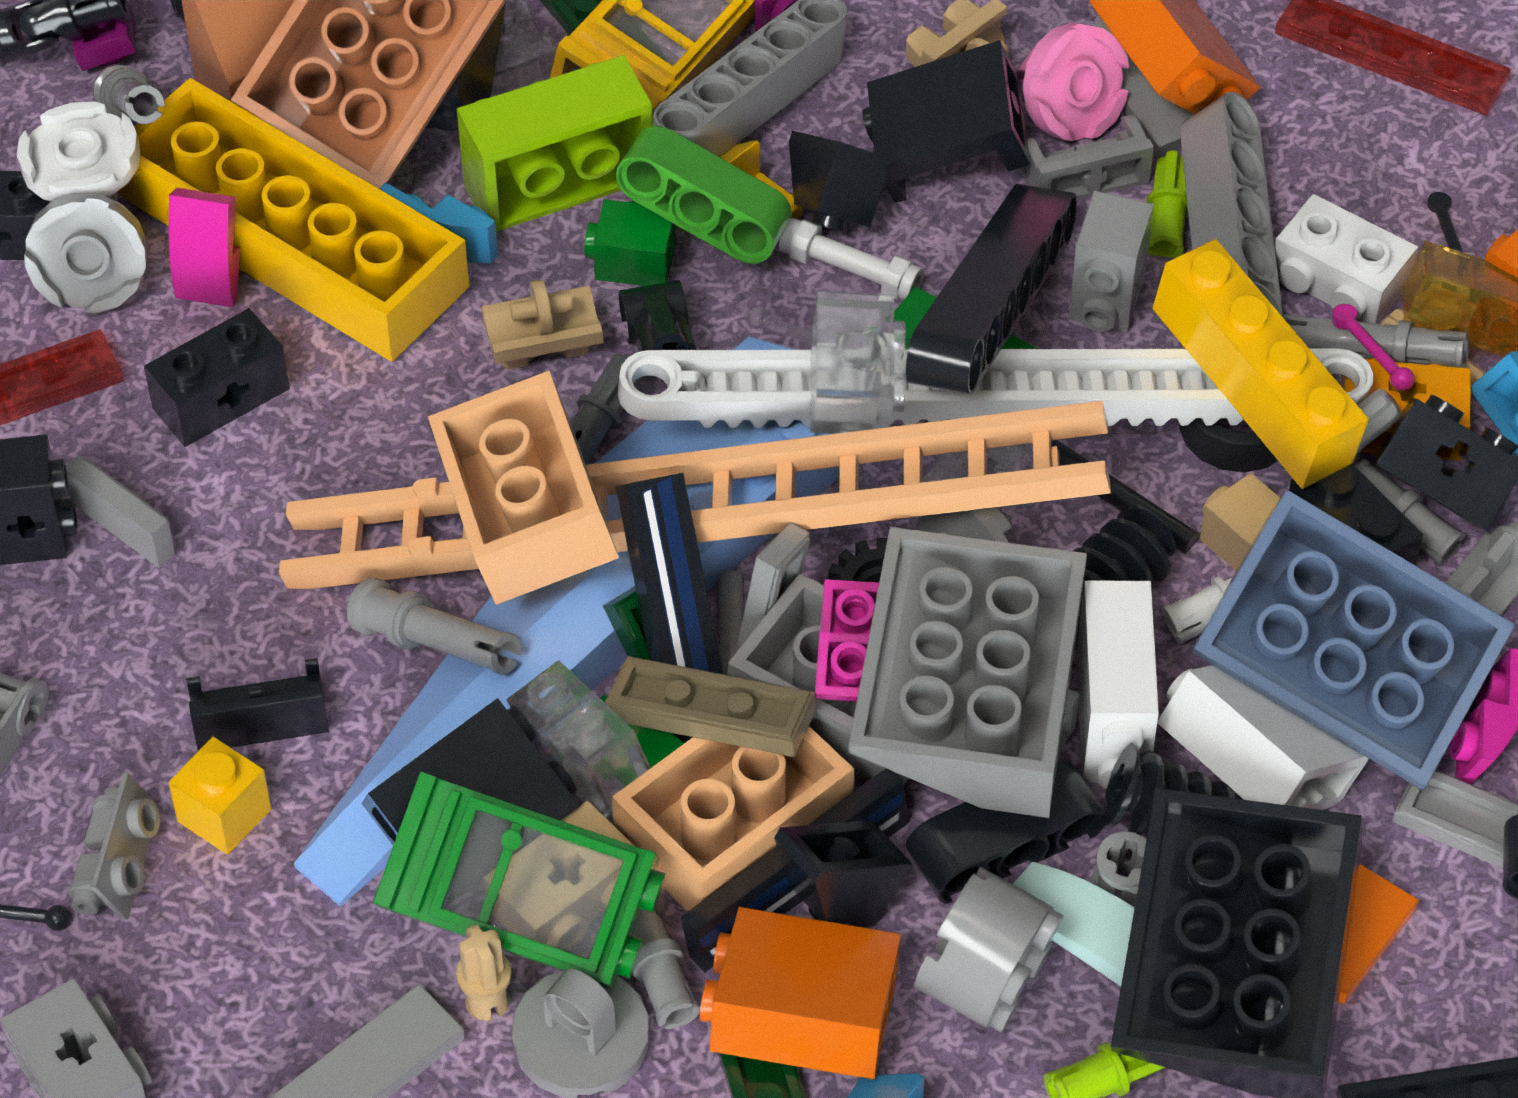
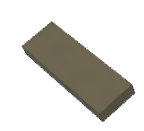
M627 656L604 703L606 718L609 721L795 757L817 709L815 692Z

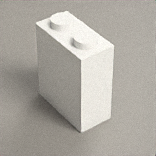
M1084 581L1076 650L1078 693L1080 694L1082 778L1086 783H1099L1105 789L1117 759L1130 743L1137 746L1139 754L1149 750L1153 752L1159 709L1151 581Z
M1213 665L1188 669L1174 680L1166 694L1169 703L1157 722L1244 800L1317 810L1327 809L1335 806L1344 798L1369 760L1368 757Z

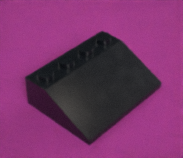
M1155 788L1113 1029L1111 1051L1251 1094L1275 1098H1324L1362 849V816Z

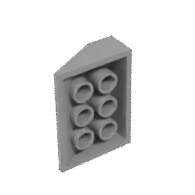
M890 527L848 753L982 809L1049 818L1081 611L1087 553Z

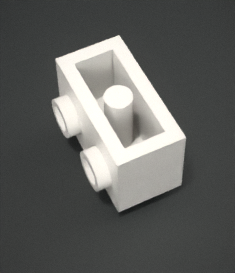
M1312 194L1278 235L1275 242L1278 279L1284 287L1295 293L1306 292L1331 305L1332 309L1340 304L1352 305L1357 310V319L1371 324H1378L1411 283L1418 246L1315 194Z

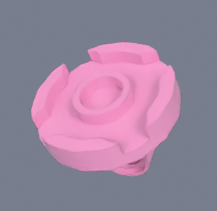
M1071 22L1053 28L1036 44L1016 70L1020 83L1023 85L1026 110L1035 126L1050 137L1067 141L1099 137L1116 122L1127 101L1128 90L1121 89L1123 82L1122 67L1129 68L1128 57L1118 40L1101 27Z

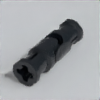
M28 0L1 9L0 59L8 57L13 61L50 48L59 41L60 36L74 40L84 36L85 29L116 19L119 23L130 20L127 0ZM21 29L28 35L32 43H25Z

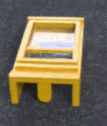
M602 0L570 36L566 35L559 42L550 78L569 73L576 65L584 68L594 63H600L624 55L652 103L653 124V115L656 107L710 67L755 17V0Z

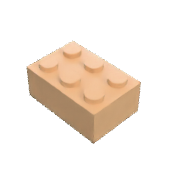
M550 371L428 416L474 559L496 605L619 558L571 422Z
M808 727L795 757L692 737L612 796L613 825L634 846L655 852L660 860L656 870L666 873L663 888L688 912L777 847L774 837L780 827L808 825L854 792V768L811 727Z

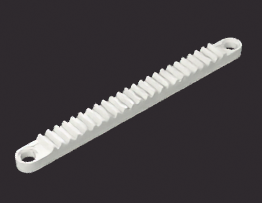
M1309 348L1330 374H1342L1354 383L1356 389L1346 393L1357 405L1369 396L1373 384V371L1370 364L1361 355L1351 350L1339 348ZM908 349L647 350L637 352L625 360L621 366L618 385V398L621 406L627 413L636 418L650 421L699 420L704 428H711L718 420H724L730 428H736L743 420H750L755 428H761L768 420H775L780 427H788L794 420H801L805 427H813L819 420H826L830 427H838L844 420H852L856 427H863L869 420H877L881 427H888L894 420H902L905 425L916 424L921 419L934 422L1103 401L1108 426H1113L1120 419H1128L1131 426H1138L1147 418H1152L1156 426H1163L1171 418H1177L1181 426H1187L1195 418H1202L1206 426H1212L1220 418H1227L1230 425H1238L1243 420L1242 416L1186 349H1001L972 394L908 383L906 380ZM643 376H656L662 379L668 388L660 394L648 395L638 391L633 383Z

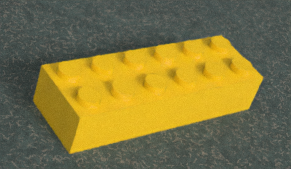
M192 78L186 80L164 100V107H158L157 111L162 112V114L155 122L149 124L138 123L134 126L141 148L138 170L129 183L118 190L121 198L169 226V194L177 187L236 197L233 246L240 247L239 269L390 362H393L470 287L465 239Z

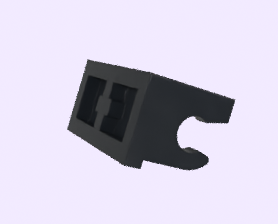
M318 658L304 660L306 676L203 691L200 676L186 678L190 697V716L198 751L212 736L232 748L329 732Z

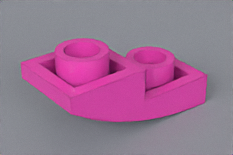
M178 187L169 194V256L175 298L234 308L238 295L240 247L233 246L236 197Z
M824 579L815 686L816 699L857 701L879 583Z
M1510 648L1491 668L1476 695L1477 707L1465 720H1462L1449 744L1450 757L1456 759V779L1472 784L1506 748L1518 728V649Z

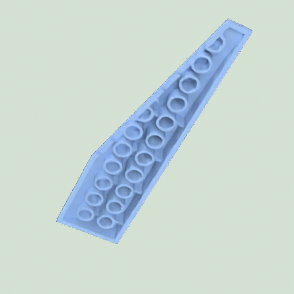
M749 336L733 350L794 349ZM647 420L596 463L885 427H881L877 420H869L863 427H856L852 420H844L838 427H830L826 420H819L813 427H805L801 420H794L788 427H780L775 420H768L761 428H755L750 420H743L736 428H730L724 420H718L711 428H704L699 420ZM840 466L796 472L795 498L820 495L839 479ZM776 474L733 479L732 505L773 501L776 498ZM713 482L686 485L691 510L712 508ZM617 494L608 495L607 521L622 519ZM773 534L697 543L706 591L717 583L721 572L733 570ZM617 552L618 559L497 605L492 596H490L472 622L502 632L513 633L519 638L521 642V655L503 649L498 651L499 655L518 661L516 667L505 675H499L490 669L447 654L294 862V867L334 902L342 906L385 869L393 848L391 842L361 804L370 791L497 698L507 710L512 706L516 707L529 721L538 737L625 662L627 655L603 605L635 586L629 552Z

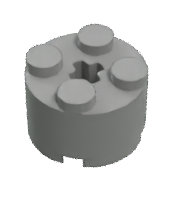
M980 867L977 875L973 874L941 925L937 936L940 938L934 949L938 955L935 959L926 955L917 974L914 988L983 1027H991L1002 1033L1021 1000L1019 995L1028 978L1034 979L1053 946L1051 940L1064 915L1055 911L1054 907Z

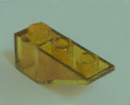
M1424 240L1402 291L1403 321H1413L1415 327L1431 330L1469 332L1470 339L1469 346L1504 357L1510 352H1518V278L1480 257Z

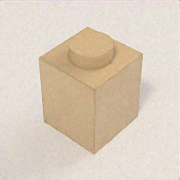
M1249 473L1231 487L1228 485L1219 487L1210 495L1203 506L1202 513L1204 515L1200 540L1236 571L1268 515L1280 500V497L1252 473Z

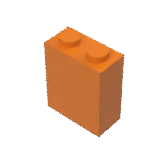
M1195 0L1089 1L1156 93L1183 109L1196 114L1227 92L1238 93L1248 100L1261 88Z
M739 907L732 933L720 932L718 936L713 973L720 974L719 980L707 979L703 990L700 1021L711 1022L709 1051L875 1080L897 980L901 934Z

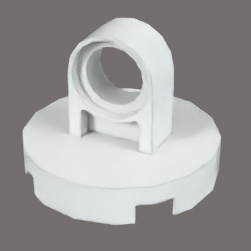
M71 102L49 109L40 115L42 125L33 130L29 137L25 130L19 138L16 156L27 187L39 197L48 201L73 193L101 194L117 201V191L129 183L138 170L141 148L131 119L124 113H121L122 118L107 113L105 104L98 102Z

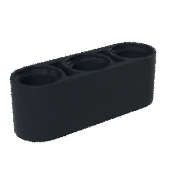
M1059 761L1057 763L1049 818L982 809L965 802L920 824L907 838L905 845L938 900L948 904L953 902L950 896L962 891L973 874L977 875L980 867L1003 879L1012 875L1009 869L1028 860L1031 863L1041 862L1069 849L1068 842L1085 834H1088L1090 839L1097 836L1106 825L1104 823L1105 810L1074 764L1069 761Z

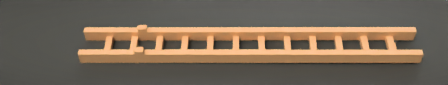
M1103 401L586 465L617 552L628 551L622 519L607 521L608 495L617 494L616 486L678 473H684L686 485L713 482L712 508L691 510L697 543L780 533L790 522L804 530L1111 493L1110 478L1105 460L1060 466L1058 448L1051 445V440L1108 434V420ZM1033 443V469L987 474V448ZM968 451V477L923 482V456ZM904 459V485L859 490V464ZM840 466L839 493L795 498L796 472ZM776 474L775 500L732 505L733 479ZM436 477L419 479L411 487L287 502L286 516L294 530L342 528L340 553L280 560L279 575L287 589H316L358 584L367 578L391 580L479 568L474 559L464 526L462 538L433 542L431 536L422 537L424 517L459 513L450 483H439ZM403 520L401 546L361 550L363 525Z

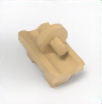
M956 0L948 6L943 14V29L947 33L941 37L929 27L920 26L908 35L906 39L905 58L914 67L998 40L1001 41L1008 55L1009 49L1005 44L1000 23L1002 17L1007 14L1008 6L999 0H991L983 7L976 5L970 0Z
M541 279L530 282L531 297L482 306L483 321L495 364L501 363L506 369L529 366L535 356L555 352L567 358L585 355L589 353L592 345L604 343L603 330L596 314L590 286L547 293L545 283Z

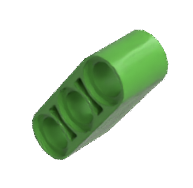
M650 126L643 129L617 167V184L622 192L631 200L731 257L745 263L757 264L765 261L774 251L790 223L792 215L790 204L779 191L678 133L662 126Z

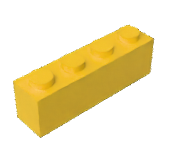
M1214 239L1166 262L1152 309L1300 488L1304 489L1351 465L1369 418L1218 240Z

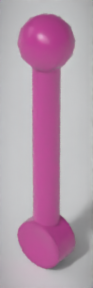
M1340 304L1334 307L1332 313L1333 325L1339 329H1348L1389 373L1390 383L1394 389L1398 391L1409 390L1415 382L1413 372L1406 367H1399L1357 322L1356 308L1349 304Z

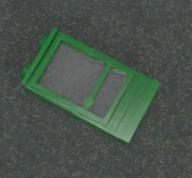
M420 772L373 903L382 909L467 938L466 929L473 925L479 924L482 932L496 930L500 937L502 951L563 972L568 969L579 970L589 975L600 985L614 989L619 975L629 979L632 976L643 944V939L633 936L642 909L651 913L654 912L665 883L666 873L656 870L660 859L655 852L638 848Z

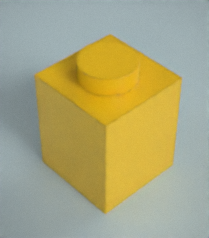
M213 736L169 781L177 822L227 855L271 810L264 769Z

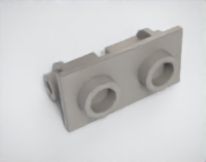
M1517 523L1499 526L1492 535L1486 532L1446 581L1447 585L1500 616L1503 615L1518 596Z
M123 773L119 788H106L104 794L96 797L94 801L93 813L84 844L90 850L101 849V851L98 853L80 854L73 882L68 890V895L72 899L71 907L78 913L94 915L98 912L99 905H107L120 919L128 920L135 895L143 887V865L151 838L159 830L160 806L129 773Z

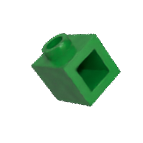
M604 199L598 223L589 222L585 236L584 255L585 258L594 259L595 280L641 286L668 282L676 245V225L635 201L624 202Z

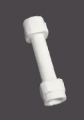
M791 218L790 223L780 238V252L790 255L791 259L807 264L812 257L881 284V294L895 300L899 298L904 300L914 287L920 288L923 282L924 269L914 265L913 261L895 255L891 262L822 236V226L805 219L800 221Z

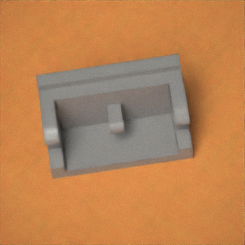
M1131 114L1121 117L1125 130L1117 132L1114 138L1080 144L1042 154L1034 138H1028L1031 165L1020 168V171L1027 185L1072 192L1076 194L1078 200L1091 197L1094 190L1108 193L1149 183L1154 146L1151 140L1147 139L1137 117Z

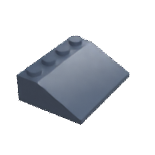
M1286 489L1241 561L1191 653L1423 790L1448 748L1515 624Z

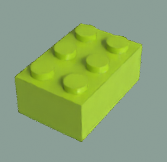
M622 55L600 63H594L566 74L537 81L531 85L457 108L463 183L473 204L495 220L496 232L622 191L617 184V167L640 132L645 128L653 126L652 103L626 57Z

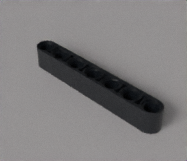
M1018 183L1013 186L915 328L906 359V380L908 383L965 394L974 393L1069 244L1077 212V196L1075 193Z

